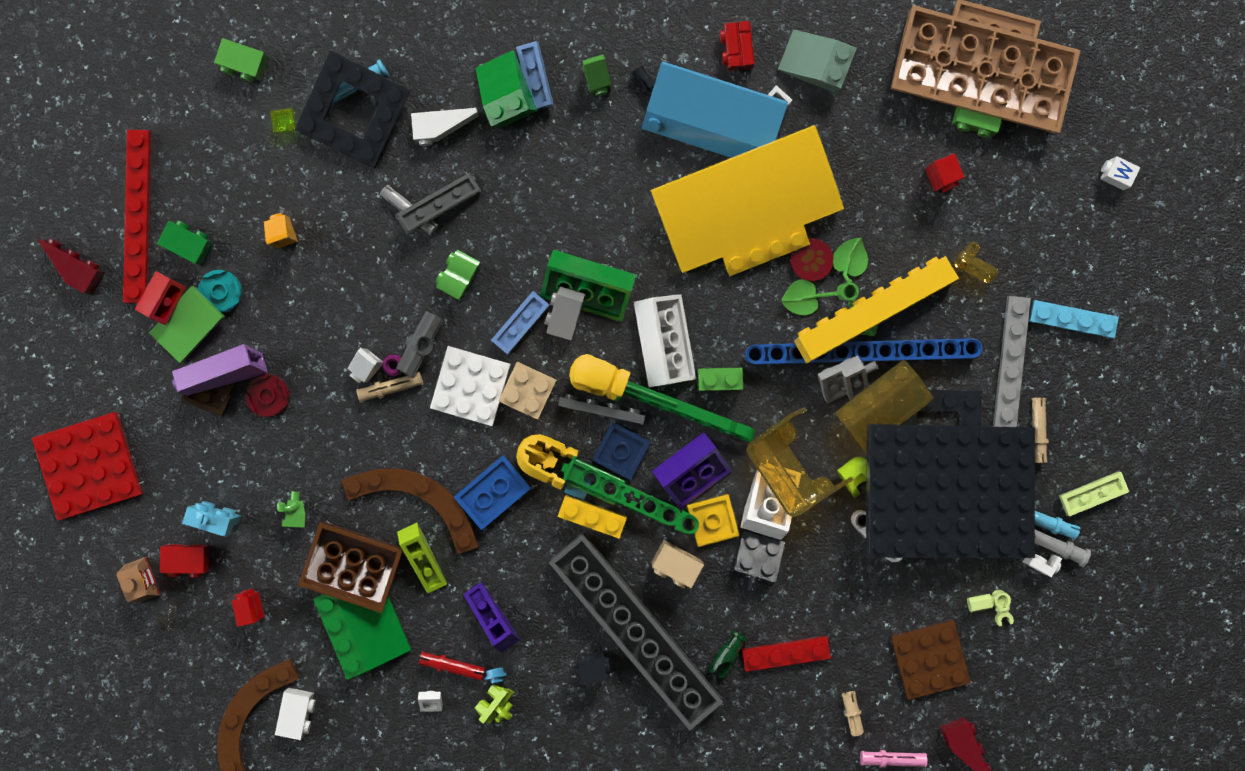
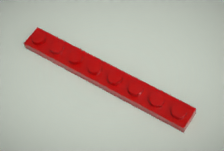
M127 130L123 303H138L148 286L151 131Z

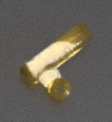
M976 242L969 243L965 251H961L956 255L952 264L986 283H991L996 279L999 272L998 269L979 258H975L980 247Z

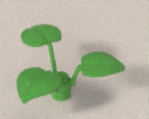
M854 238L844 242L833 254V267L837 271H844L843 277L846 280V283L838 286L837 291L815 294L816 288L812 282L804 279L797 280L788 287L781 299L784 307L798 315H809L818 308L816 298L838 296L841 300H849L850 308L854 307L853 302H855L859 294V289L856 284L852 283L847 274L859 276L867 268L868 256L862 238ZM877 325L860 335L875 336Z

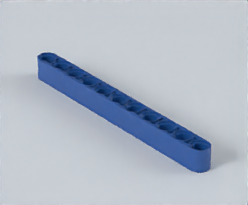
M973 338L845 342L840 345L846 350V355L843 358H839L836 355V349L838 348L836 347L825 353L823 358H816L809 363L843 362L855 356H858L861 362L967 359L978 357L982 353L983 347L979 340ZM795 343L752 345L746 348L744 352L745 360L753 365L806 363L803 357L799 360L793 357V350L797 347ZM947 343L953 347V352L950 355L946 354L944 350ZM968 343H972L975 348L972 354L966 351ZM904 344L910 348L908 356H904L901 353V347ZM925 344L930 345L932 349L931 354L928 356L923 353V346ZM882 345L888 347L889 353L886 357L881 356L879 352ZM860 346H864L867 349V355L864 358L858 355L857 351ZM753 348L760 352V358L757 361H753L749 357V352ZM772 349H780L782 355L779 360H774L771 357Z

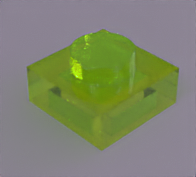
M286 108L270 111L273 132L275 134L296 131L294 130L296 127L294 109Z

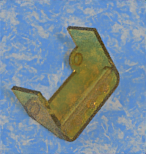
M805 407L790 413L751 441L747 446V454L785 512L792 517L801 515L854 480L851 476L834 487L832 482L826 477H818L813 481L810 479L788 446L797 437V431L792 421L807 411Z

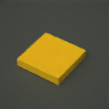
M729 494L687 505L689 514L694 515L699 521V528L694 533L698 547L740 536ZM691 520L692 527L694 529L695 524L693 520Z

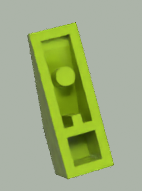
M418 523L398 531L400 546L427 594L447 585Z

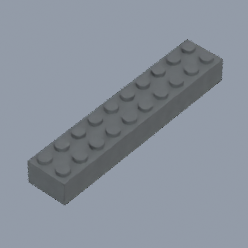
M583 532L550 559L549 564L689 730L694 728L723 703L719 693Z

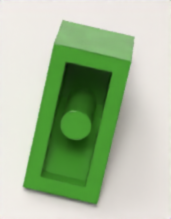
M604 55L582 61L590 94H596V96L607 94L608 90L611 89V81Z

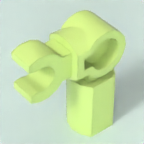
M996 590L991 596L990 594L967 598L968 609L971 613L992 609L994 606L995 611H997L995 616L997 625L1002 626L1001 620L1003 617H1007L1008 623L1013 624V616L1008 611L1010 610L1011 598L1006 592Z

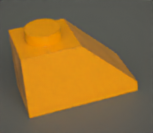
M278 213L270 216V220L264 222L265 238L268 245L278 249L298 242L290 217Z

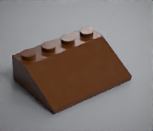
M319 522L298 586L382 613L399 571L404 551L400 546L328 522Z

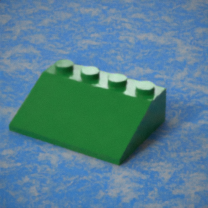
M325 594L318 595L313 599L347 680L411 650L389 596L382 613Z

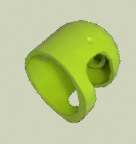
M859 456L854 457L837 470L838 475L854 498L860 495L856 487L862 482H866L867 459Z

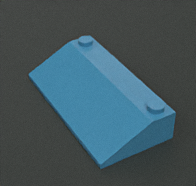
M662 61L641 129L733 158L776 140L788 101Z

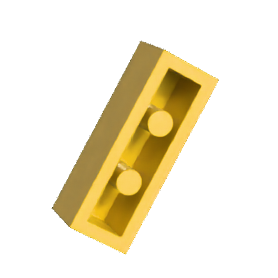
M567 494L564 497L558 514L560 518L616 538H620L627 519L626 515Z

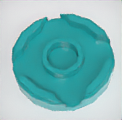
M213 270L205 274L198 285V290L221 313L234 309L242 297V285L239 279L231 272L224 270Z

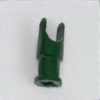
M733 629L726 645H722L708 668L709 673H714L719 665L723 664L718 672V677L724 678L739 657L738 653L744 643H747L749 639Z

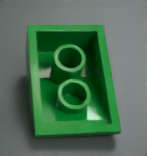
M514 50L476 67L482 104L491 127L502 128L537 112Z

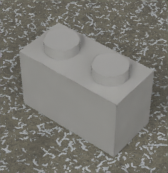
M561 286L558 293H553L550 302L553 310L552 313L548 312L545 324L548 325L546 333L572 340L585 297L584 293Z

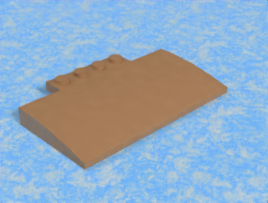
M956 0L952 15L913 5L907 16L891 89L1059 134L1081 50L1037 39L1041 24L1039 20L965 0Z

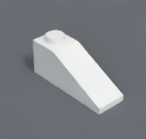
M477 108L411 113L413 140L419 143L420 146L433 145L432 142L443 139L479 116Z

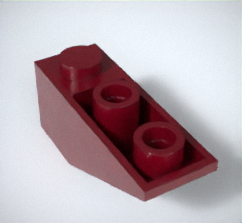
M49 238L48 241L39 239L38 242L64 282L84 294L92 295L105 273L98 269L100 265L88 259L86 262L80 259L81 255L71 249L66 251L60 248L62 244L54 239Z
M963 717L940 726L947 746L974 771H992L988 762L985 763L982 755H985L981 743H977L974 735L977 734V731L972 722L969 723Z

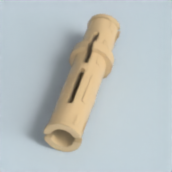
M417 372L414 378L404 376L380 383V381L375 382V385L357 389L358 399L360 402L377 397L381 399L384 398V395L423 385V380L420 372Z
M1031 398L1032 425L1035 427V463H1047V443H1049V439H1046V398Z

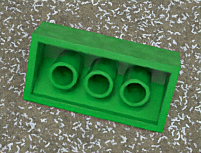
M553 250L546 268L540 297L551 301L553 293H558L560 286L585 294L581 310L622 322L636 275Z

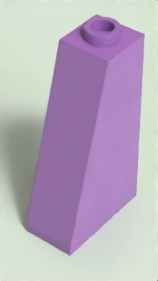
M243 344L172 371L174 377L172 382L177 392L188 396L260 376L268 372L263 354Z

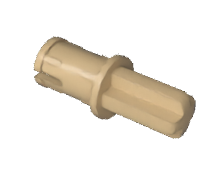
M855 691L843 693L842 697L846 710L844 715L848 718L851 735L860 736L864 731L860 718L862 712L858 708Z

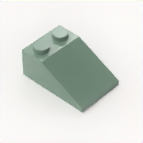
M793 29L778 71L837 94L843 85L857 48L835 39Z

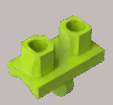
M493 684L487 692L494 698L492 703L489 704L487 701L481 700L475 707V710L481 716L479 720L483 724L486 722L491 724L494 719L500 723L503 718L507 720L512 718L509 710L513 705L508 701L514 692L498 684Z

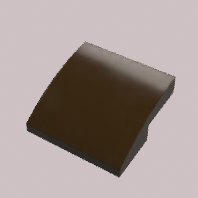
M237 382L188 396L184 394L181 400L184 403L223 417Z

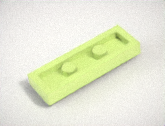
M1116 472L1059 495L1066 515L1072 516L1126 494L1129 490L1122 473Z

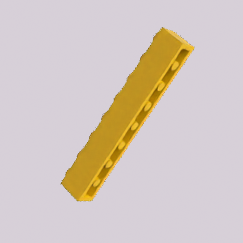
M945 256L941 259L935 257L926 262L927 267L923 269L916 267L908 272L909 276L902 279L900 276L889 283L891 286L884 290L882 286L871 293L872 297L867 300L865 297H862L853 302L854 307L850 309L844 307L835 312L836 317L830 320L828 317H825L816 323L818 327L812 330L807 327L797 333L799 337L794 340V343L806 364L958 280L959 278L947 257Z

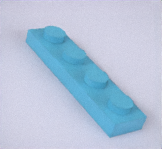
M1033 300L1028 322L1115 338L1119 317Z

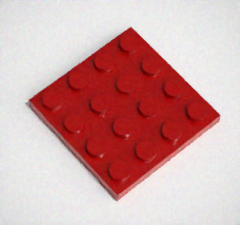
M117 412L32 438L57 521L143 494Z

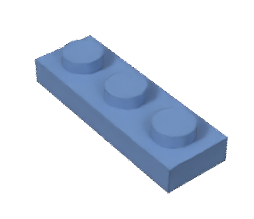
M534 41L516 47L521 69L537 110L553 106L539 42Z
M532 291L491 341L506 354H509L550 305Z

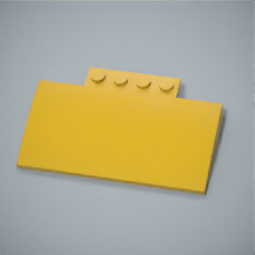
M815 125L650 190L682 273L719 258H723L729 276L810 245L804 225L844 209Z

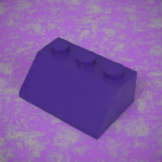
M702 433L652 472L677 506L682 509L732 472V470L706 434Z

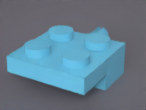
M202 501V503H196L187 507L182 524L225 537L231 534L234 525L239 524L241 515L235 514L236 511L225 507L222 510L214 508L215 504Z

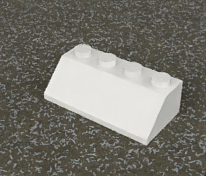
M682 295L653 297L634 302L648 386L654 387L696 379Z

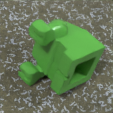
M291 492V499L287 500V504L277 503V510L286 514L285 520L282 519L283 527L305 526V510L303 501H299L300 492Z

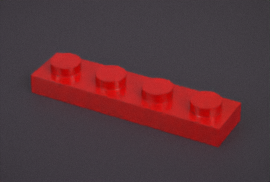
M827 636L742 649L746 672L831 659Z

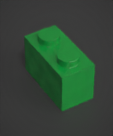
M179 220L176 223L168 221L157 244L202 266L213 245V242L207 240L209 236L198 230L196 233L188 230L190 226Z

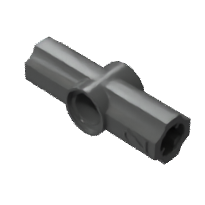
M427 311L424 313L415 333L407 338V348L396 367L399 372L414 378L425 355L429 354L433 349L432 341L443 322L440 317ZM421 340V347L418 349V342Z

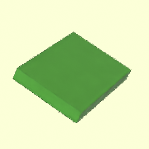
M191 286L178 301L166 325L158 322L149 333L179 363H183L225 316L196 287Z

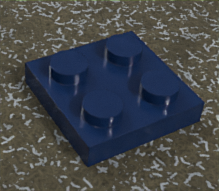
M612 422L593 461L631 480L650 441Z

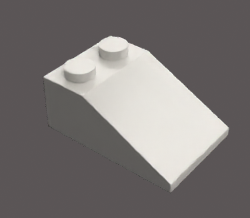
M760 461L744 508L740 527L782 540L789 532L801 473Z

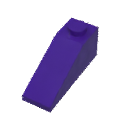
M478 583L463 594L495 648L504 652L520 640L511 623L483 583Z

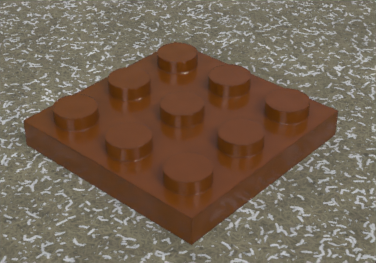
M953 619L890 636L908 700L971 683Z

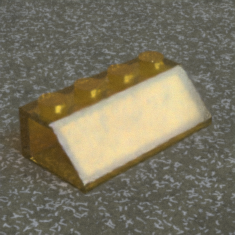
M902 360L836 411L835 414L841 424L866 452L867 424L901 425L932 401L934 397L917 373L905 360Z

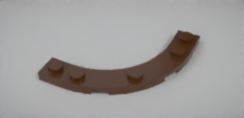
M382 468L341 480L348 500L382 490H397L418 496L433 506L442 516L451 533L457 554L479 547L465 510L448 489L426 475L407 469Z
M291 658L271 666L254 676L231 700L222 718L218 734L217 752L220 771H246L240 744L245 722L252 708L265 695L300 678Z

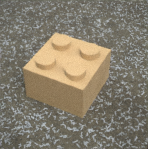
M516 362L499 402L538 420L557 380Z
M664 539L651 561L656 574L663 578H666L667 575L674 580L673 583L684 589L686 586L692 588L704 566L701 559Z

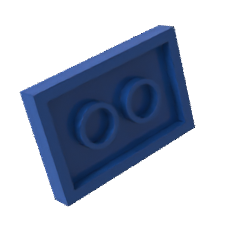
M503 455L455 495L454 498L482 530L532 487Z

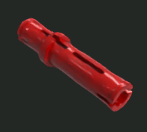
M424 651L421 653L420 657L427 658L429 661L420 659L418 665L435 668L438 672L443 670L479 681L482 680L483 675L474 672L484 673L485 667L448 659L442 654L440 657Z

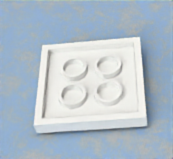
M448 346L430 408L493 426L500 403L499 399L503 392L511 364Z

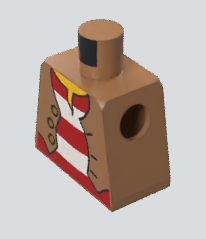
M147 557L125 564L117 572V577L127 602L140 603L161 595Z

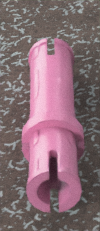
M880 750V752L861 751L860 763L863 766L880 765L881 768H886V766L926 767L927 755L926 753H892L885 750Z

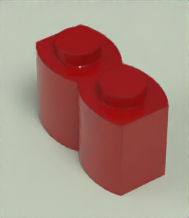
M254 588L235 594V599L231 600L237 627L258 622L259 619L265 617L260 592H254Z

